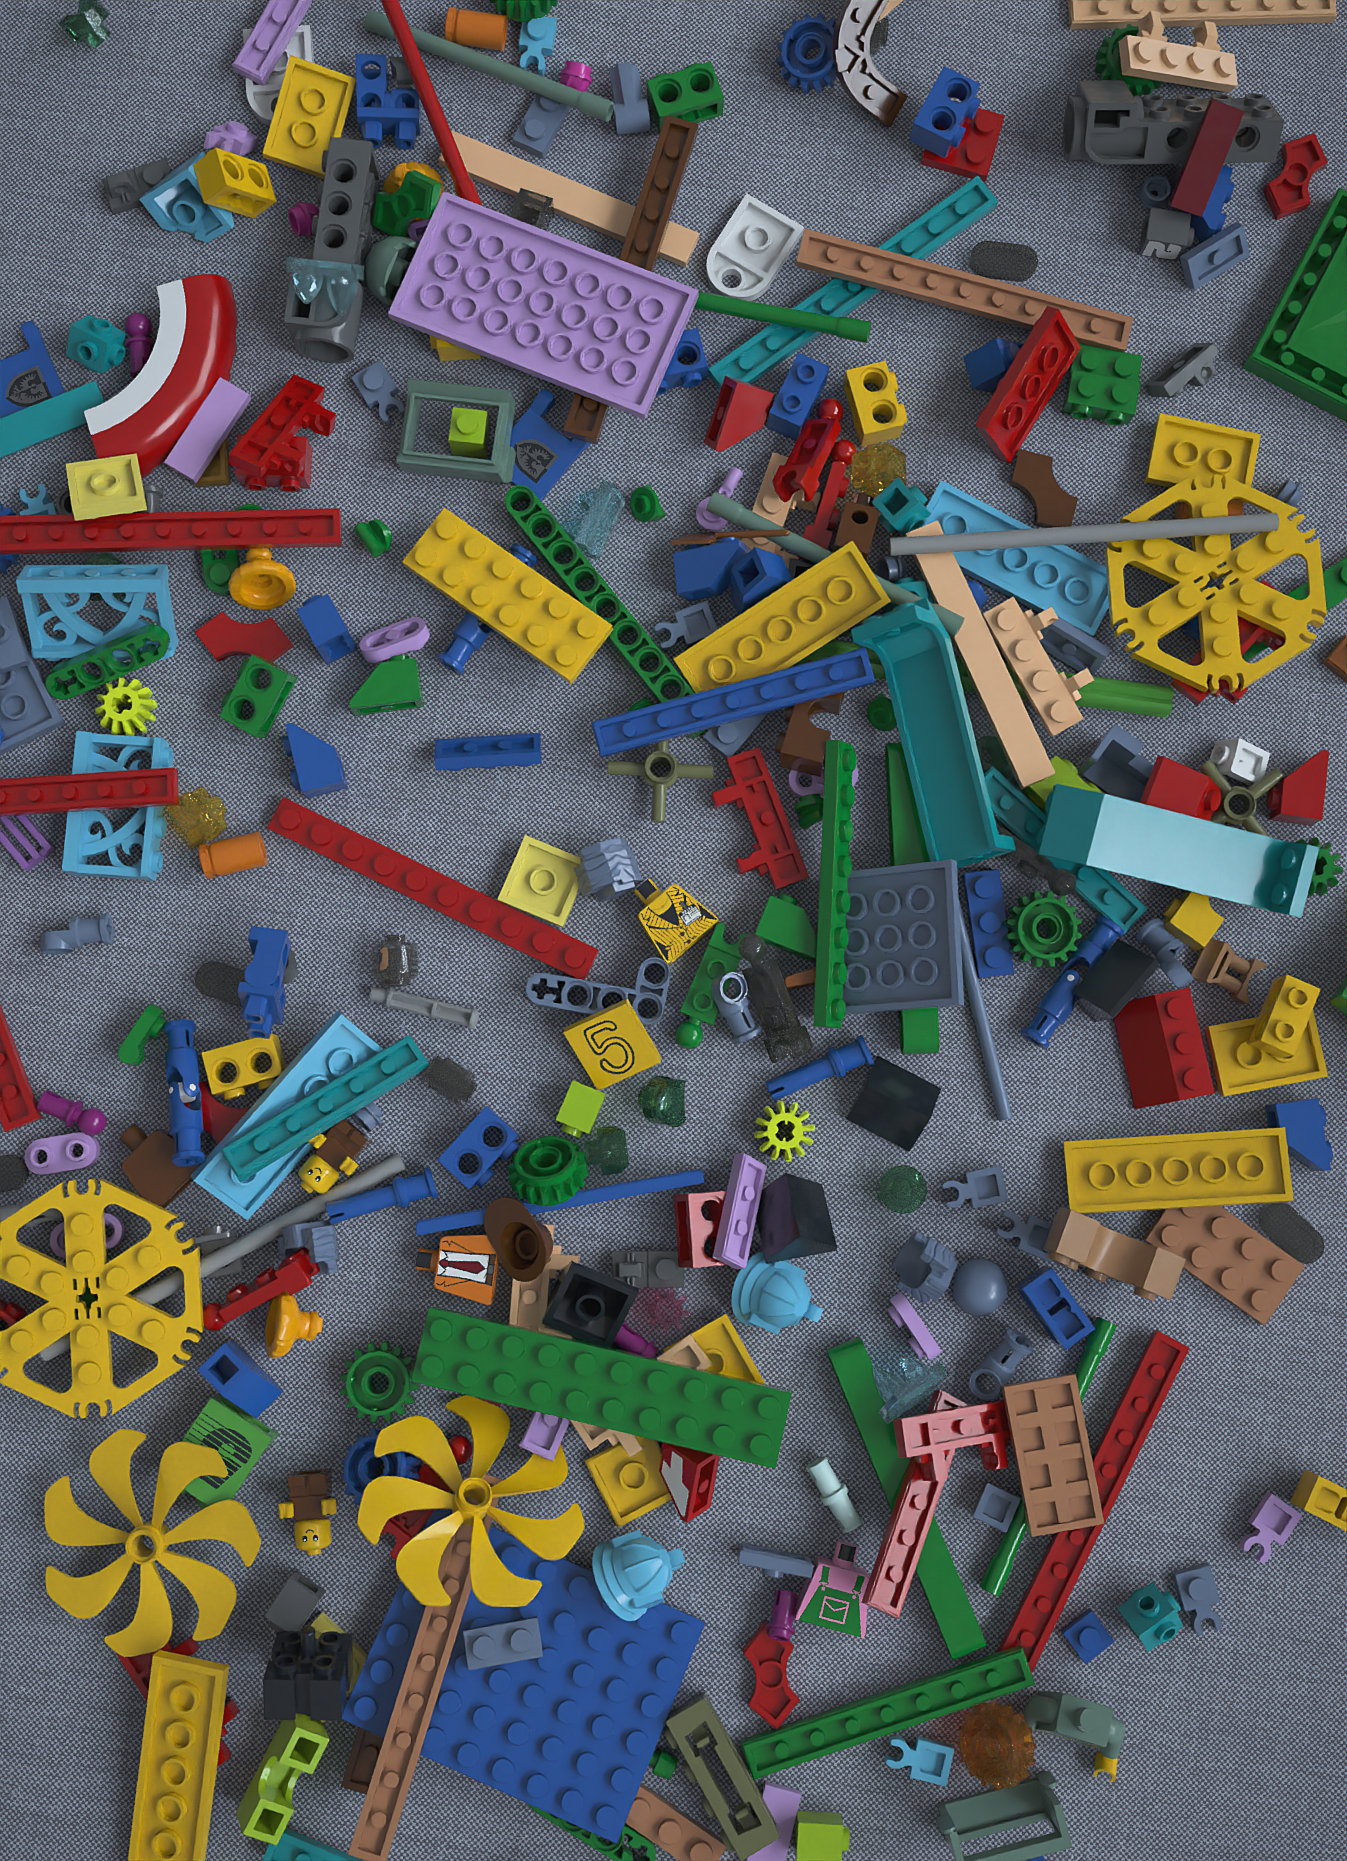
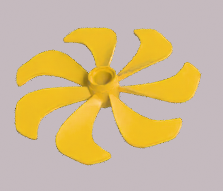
M469 1395L458 1397L446 1404L447 1410L456 1413L467 1421L472 1434L473 1459L471 1474L464 1481L448 1441L434 1421L423 1416H412L382 1429L377 1437L374 1448V1456L376 1458L399 1451L410 1453L429 1465L455 1493L451 1494L433 1486L398 1476L378 1477L372 1480L363 1492L357 1516V1526L372 1545H377L383 1527L395 1515L421 1509H452L453 1514L420 1532L398 1554L396 1560L397 1575L415 1599L426 1606L442 1607L450 1605L451 1599L440 1582L438 1568L442 1554L451 1538L460 1526L465 1524L472 1525L470 1581L472 1591L477 1599L483 1604L492 1607H521L529 1604L539 1592L542 1586L541 1581L515 1576L503 1565L490 1543L482 1519L486 1514L489 1515L523 1545L543 1559L555 1561L565 1557L585 1529L582 1512L577 1503L572 1504L565 1513L554 1519L527 1518L490 1506L492 1498L538 1492L560 1486L568 1475V1464L561 1443L553 1461L533 1453L526 1464L517 1472L490 1487L483 1478L499 1455L510 1430L509 1417L500 1407ZM465 1497L476 1499L479 1505L469 1504Z
M121 1428L93 1450L89 1459V1468L98 1485L129 1519L135 1529L128 1533L103 1524L87 1515L74 1502L68 1476H63L46 1491L44 1513L47 1534L60 1545L95 1546L125 1543L126 1553L102 1570L82 1577H73L59 1571L54 1566H48L45 1573L47 1594L72 1616L79 1619H88L96 1616L109 1604L123 1584L133 1564H140V1596L134 1619L125 1629L106 1636L104 1642L123 1657L155 1652L167 1644L173 1631L172 1611L163 1581L155 1563V1560H157L187 1587L198 1605L199 1618L193 1634V1640L202 1641L218 1636L226 1626L237 1600L234 1583L217 1568L194 1558L175 1553L167 1548L170 1544L200 1539L224 1541L231 1544L237 1550L245 1566L249 1567L254 1562L261 1545L259 1533L250 1513L242 1503L226 1499L203 1508L172 1530H169L163 1521L179 1494L189 1483L199 1476L210 1475L224 1478L228 1475L226 1465L217 1450L191 1442L180 1441L170 1445L163 1453L157 1477L152 1521L143 1523L131 1486L130 1460L134 1451L147 1436L145 1433L137 1430ZM143 1535L152 1539L154 1549H150L144 1544Z

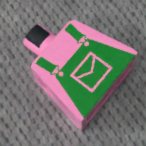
M838 1540L833 1560L816 1556L813 1562L812 1577L806 1578L796 1601L795 1620L864 1638L867 1605L861 1602L869 1581V1574L866 1569L854 1566L859 1546Z

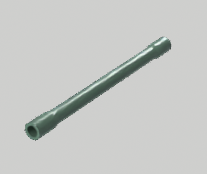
M370 9L364 20L365 30L391 40H396L387 16ZM409 26L419 49L568 105L583 114L604 122H608L613 114V101L586 91L576 90Z
M717 491L712 494L707 504V511L750 531L785 529L746 509L742 504ZM791 531L789 536L764 537L815 564L833 554L827 549ZM874 574L891 600V603L899 606L923 599ZM930 603L947 633L955 637L965 618L938 604Z

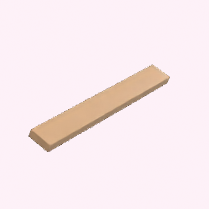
M1068 0L1069 30L1126 28L1127 24L1138 26V20L1146 16L1149 11L1162 13L1160 19L1165 27L1198 26L1203 21L1214 22L1216 26L1333 23L1337 17L1336 0Z
M451 131L471 179L625 242L635 206L463 134ZM441 153L438 159L439 165L447 168ZM669 221L658 257L686 268L699 240V233Z
M937 520L906 533L905 537L945 534ZM953 552L914 554L913 557L924 581H926L935 604L965 618L955 637L950 635L1020 788L1024 789L1055 774L1053 766Z

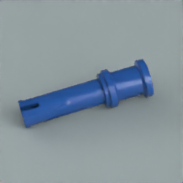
M857 1036L856 1041L838 1049L834 1047L829 1048V1051L826 1052L827 1056L765 1081L773 1101L776 1102L780 1098L833 1075H836L837 1078H842L846 1076L847 1071L863 1064L868 1066L874 1064L863 1036Z
M429 1166L424 1168L422 1173L402 1178L400 1175L396 1176L395 1179H392V1184L332 1202H326L325 1204L331 1225H335V1223L397 1204L399 1207L406 1208L409 1207L410 1202L430 1196L433 1199L439 1197Z

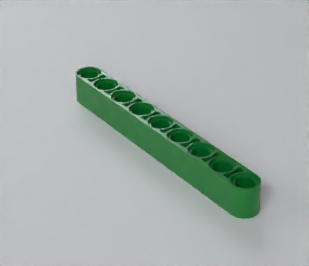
M516 485L510 488L504 499L511 521L570 595L596 614L605 605L616 609L612 617L603 618L613 625V631L606 640L657 704L674 700L667 699L661 694L662 690L668 685H674L680 689L681 692L677 698L695 694L535 493L524 485ZM520 500H526L530 502V506L524 511H516L513 509L515 503ZM546 526L552 530L547 537L539 538L534 535L537 528ZM566 552L573 556L572 560L567 564L561 565L555 562L556 557L561 553ZM583 579H590L594 582V586L588 591H580L576 588L577 583ZM625 632H632L637 635V640L631 645H624L619 642V637ZM655 659L659 666L653 672H645L640 668L643 660ZM706 730L698 731L684 736L689 738H697L703 735V733Z
M886 743L885 771L890 866L930 862L902 743ZM938 1008L898 1011L902 1055L938 1053L940 1044Z
M858 1336L826 1349L892 1513L911 1458L898 1457L893 1422L895 1418L861 1337ZM933 1515L915 1572L946 1649L953 1661L986 1647V1642Z

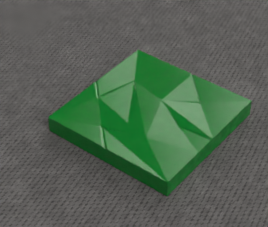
M1339 187L1330 199L1242 368L1347 422V191Z

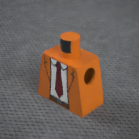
M487 1234L442 1236L439 1250L418 1249L416 1270L436 1272L435 1289L486 1305L493 1303L499 1256L490 1243Z

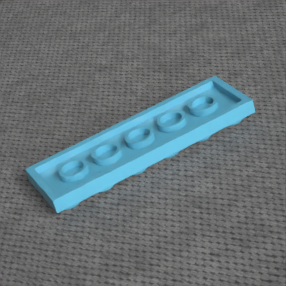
M942 480L926 507L931 515L926 518L923 525L925 526L938 520L944 534L1033 529ZM1065 545L953 552L963 573L1010 598L1014 596L1016 601L1039 613L1052 607L1058 617L1091 637L1094 636L1109 608L1106 567Z
M337 1010L207 1156L205 1162L201 1163L191 1174L193 1181L248 1221L309 1152L313 1144L307 1141L241 1183L220 1149L384 1049Z

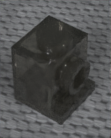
M520 188L510 217L527 224H533L535 227L547 231L555 215L553 198Z

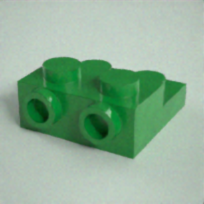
M1079 344L1081 348L1069 367L1062 413L1070 414L1073 418L1079 420L1090 418L1104 420L1106 424L1111 426L1129 425L1136 412L1141 383L1138 380L1143 356Z

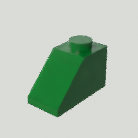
M396 655L390 657L389 662H381L349 701L350 709L354 715L362 716L424 707L420 667L416 658L410 659L408 655Z
M778 893L777 898L770 895L753 939L816 963L817 937L804 908L797 906L798 900L788 895Z

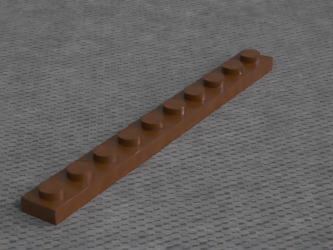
M668 115L665 116L619 260L650 272L654 271L699 132V125L697 123ZM575 393L563 429L564 435L597 445L610 406Z

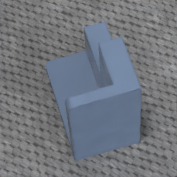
M1114 724L1093 747L1077 769V774L1094 784L1105 794L1139 803L1154 765L1138 754L1145 744Z

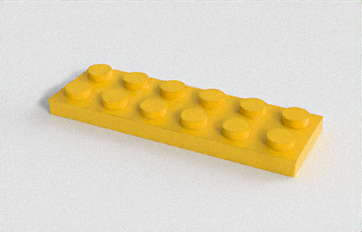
M445 507L402 561L404 567L571 685L613 631V625Z
M852 540L675 657L674 661L695 693L780 671L796 664L891 602V600Z
M1285 1127L1063 1142L1069 1209L1080 1214L1294 1201Z
M162 1650L153 1655L128 1861H205L230 1665Z

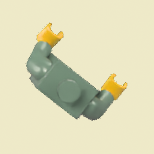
M1038 1690V1695L1029 1700L1020 1714L1017 1724L1009 1725L1006 1728V1750H1009L1011 1746L1019 1745V1754H1026L1029 1750L1028 1733L1030 1734L1034 1730L1100 1749L1101 1751L1095 1756L1093 1776L1097 1778L1098 1772H1107L1110 1774L1109 1782H1114L1116 1780L1118 1757L1125 1737V1727L1120 1720L1112 1717L1113 1708L1065 1693Z

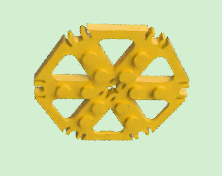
M1214 474L1211 479L1210 488H1205L1201 485L1200 475L1195 476L1190 487L1189 476L1124 516L1120 523L1148 521L1151 517L1178 501L1189 505L1190 519L1228 516V502L1232 499H1241L1268 513H1277L1279 518L1278 530L1261 532L1232 551L1230 534L1191 536L1192 550L1166 538L1108 542L1105 550L1110 627L1112 629L1115 625L1123 623L1118 626L1114 636L1117 638L1124 633L1132 636L1133 641L1126 644L1124 648L1126 652L1135 650L1138 645L1142 647L1132 653L1130 657L1204 693L1208 690L1207 679H1210L1209 690L1211 693L1218 691V680L1221 679L1229 683L1230 692H1235L1240 681V691L1309 649L1316 639L1317 635L1309 632L1307 625L1320 628L1327 615L1320 541L1318 537L1315 541L1307 543L1316 531L1313 528L1306 533L1300 532L1297 529V525L1302 523L1305 516L1304 514H1299L1290 521L1288 518L1296 515L1299 509L1226 475H1223L1220 481L1219 475ZM1298 555L1306 562L1309 594L1304 600H1296L1255 581V579L1292 556ZM1223 563L1225 564V565L1222 566L1221 568H1219V569L1217 568L1218 566L1222 565ZM1130 564L1174 585V587L1142 607L1133 608L1125 600L1123 568L1125 565ZM1209 576L1214 580L1226 576L1219 586L1220 590L1215 586L1203 590L1210 580ZM1237 615L1284 637V645L1256 663L1246 662L1241 656ZM1198 616L1202 663L1200 665H1189L1159 649L1157 644L1159 639Z
M96 1178L88 1179L89 1188L85 1194L77 1190L76 1179L70 1180L67 1185L69 1196L66 1195L64 1181L0 1222V1237L2 1238L0 1240V1279L49 1301L8 1329L0 1330V1372L5 1368L8 1369V1373L0 1377V1383L73 1418L77 1416V1402L80 1403L78 1411L81 1418L88 1416L89 1403L98 1404L100 1416L105 1417L110 1409L108 1399L111 1401L113 1415L186 1366L187 1363L179 1361L174 1357V1354L182 1360H190L193 1354L183 1348V1341L189 1339L198 1343L201 1339L199 1333L188 1330V1327L197 1329L201 1333L204 1331L200 1248L198 1246L194 1251L185 1253L184 1249L194 1244L193 1238L195 1237L187 1241H180L176 1236L178 1229L182 1228L186 1223L179 1221L172 1225L171 1228L167 1227V1224L179 1215L103 1178L99 1179L101 1184L100 1194L97 1193L98 1182ZM110 1204H116L146 1218L151 1224V1232L146 1238L107 1263L104 1209ZM50 1208L61 1211L64 1217L66 1264L17 1240L19 1228ZM176 1266L184 1274L185 1311L181 1316L175 1317L128 1293L167 1267ZM87 1278L91 1294L98 1295V1300L92 1302L90 1309L85 1301H79V1295L83 1294L86 1290ZM74 1279L77 1281V1288L74 1285ZM76 1309H78V1319H76ZM110 1331L154 1351L158 1357V1364L153 1370L124 1388L113 1384ZM70 1332L71 1388L61 1393L28 1378L23 1370L25 1362Z

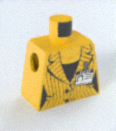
M649 878L634 891L647 906L637 915V919L658 955L668 966L719 922V919L676 883L662 893Z

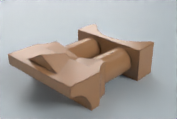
M1211 938L1207 945L1202 948L1190 974L1202 984H1217L1232 992L1230 999L1240 1004H1249L1250 1000L1247 994L1249 979L1256 971L1266 968L1267 964L1256 958L1246 961L1235 955L1230 944ZM1228 967L1242 974L1239 980L1226 973Z

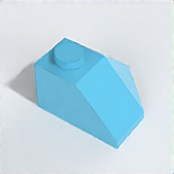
M202 151L178 166L139 200L162 229L174 233L177 230L195 235L194 239L208 243L232 229L234 221L231 211L206 204L203 201L193 165L205 156Z

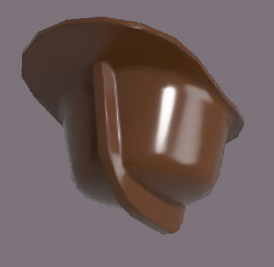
M501 1197L493 1200L487 1207L484 1215V1229L503 1267L516 1281L529 1282L536 1279L543 1272L545 1265L551 1261L553 1239L550 1231L544 1224L535 1221L528 1209L518 1200L510 1197Z

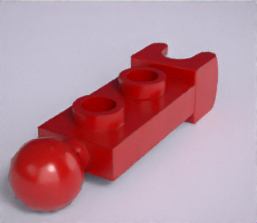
M827 398L818 405V419L806 421L785 465L779 466L772 483L777 496L784 503L788 502L792 495L799 490H803V498L806 502L813 499L819 486L817 478L842 429L839 421L843 417L844 409L837 399Z
M841 439L833 445L830 452L833 464L814 525L807 524L803 538L827 550L833 533L827 529L834 531L840 510L834 509L837 497L844 499L850 480L844 477L845 470L857 458L855 445L845 439Z
M305 1247L286 1256L277 1270L274 1267H269L255 1277V1282L247 1286L244 1283H240L229 1290L225 1295L227 1298L225 1303L213 1302L203 1307L204 1328L212 1332L218 1331L227 1322L284 1291H287L291 1296L313 1283L310 1277L320 1272L318 1263H310L309 1250Z
M455 1435L447 1440L457 1465L464 1464L471 1458L473 1447L468 1438L462 1435ZM426 1463L417 1472L421 1476L416 1481L448 1493L451 1490ZM435 1509L403 1512L393 1516L386 1522L380 1536L383 1533L394 1535L396 1544L390 1553L393 1559H397L401 1549L415 1537Z

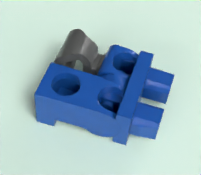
M355 54L357 121L359 133L362 134L363 141H371L373 148L379 149L382 147V135H395L396 147L400 149H414L416 136H420L421 101L404 58L390 56L392 76L397 79V88L388 91L389 72L386 54ZM374 64L377 65L380 69L363 68L366 65Z
M251 926L248 940L254 958L253 962L247 966L244 972L246 982L239 983L237 992L243 1008L242 1018L248 1022L246 1030L248 1036L270 1039L273 1024H283V1008L286 1002L283 983L288 984L299 975L294 953L290 950L291 944L287 930Z

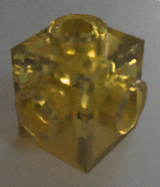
M888 442L884 444H871L864 450L853 453L850 471L853 486L871 495L873 498H876L897 477L907 486L906 454Z
M203 786L193 792L183 794L179 798V805L166 807L172 827L191 850L206 841L217 838L222 831L227 829L224 818L227 809L224 803L216 794L211 796Z

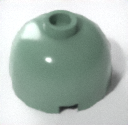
M389 236L381 239L372 247L366 258L364 266L366 284L372 295L387 306L391 307L420 244L413 239L402 236Z

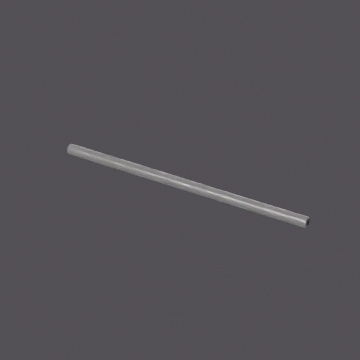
M1277 513L899 537L889 538L890 556L1277 531L1279 518Z
M397 1153L333 1187L326 1193L318 1195L200 1259L201 1279L282 1236L283 1226L306 1223L327 1212L326 1202L362 1193L407 1169L400 1154ZM180 1269L131 1296L153 1305L183 1289L184 1274ZM70 1332L39 1352L44 1361L47 1362L70 1349Z

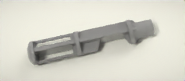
M373 987L370 993V1001L382 1003L388 1009L392 1007L428 1016L432 1020L440 1019L468 1026L469 1029L475 1028L479 1020V1012L476 1008L472 1010L440 1002V999L432 1000L395 991V988L392 987L389 990Z

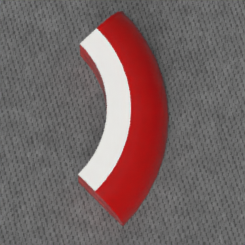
M201 274L156 286L160 304V324L157 339L147 363L136 378L119 394L94 408L84 411L98 459L137 453L141 478L153 473L154 468L165 462L218 379L221 377L229 382L233 357L236 356L237 352L236 330L238 319L232 285L223 276Z

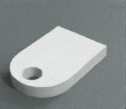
M310 25L298 26L264 86L245 77L246 94L251 110L256 118L267 126L271 125L273 111L277 104L290 55L314 63L313 38ZM243 29L244 43L253 29Z
M746 193L709 251L706 263V276L710 287L720 296L747 301L759 298L767 291L803 234L804 227ZM727 275H734L740 279L741 283L735 288H728L722 283V279Z

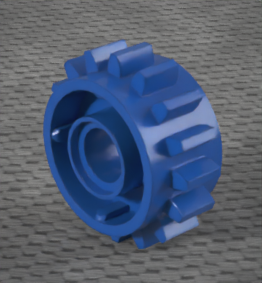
M819 13L816 18H811L809 14H805L803 20L797 21L794 19L792 21L793 26L789 30H783L782 32L784 35L783 42L777 43L776 46L779 52L782 53V55L776 58L779 67H783L780 71L781 75L785 80L790 78L789 84L793 89L801 85L804 94H808L810 89H816L819 94L825 86L833 88V81L838 77L833 60V35L836 20L831 18L826 22L822 13ZM820 48V53L816 58L806 59L811 49Z
M375 1428L370 1429V1436L359 1434L357 1436L358 1442L353 1446L349 1445L347 1447L349 1452L346 1459L341 1462L344 1465V1474L340 1477L347 1484L344 1492L347 1495L355 1496L353 1503L360 1506L366 1486L372 1480L378 1478L377 1469L381 1462H384L385 1468L380 1477L398 1476L416 1481L421 1476L417 1473V1465L421 1463V1459L416 1458L410 1453L399 1451L378 1458L374 1456L376 1440L381 1431Z

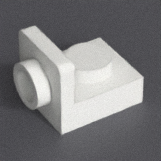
M1240 738L1216 741L1210 755V760L1222 775H1228L1251 786L1265 775L1270 753Z

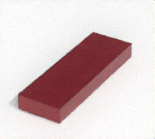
M1209 100L1169 200V206L1202 217L1245 111L1215 100Z

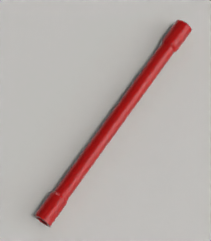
M380 0L453 180L456 195L483 206L474 182L468 175L399 0Z

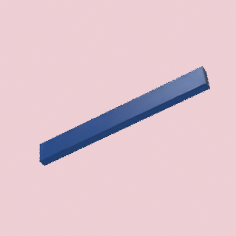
M864 647L593 721L591 724L600 757L603 758L874 684L875 678L867 649Z
M696 1169L578 1191L569 1200L552 1206L529 1204L528 1201H522L521 1203L533 1215L704 1183L702 1170ZM487 1208L419 1220L415 1223L417 1236L484 1224V1215Z

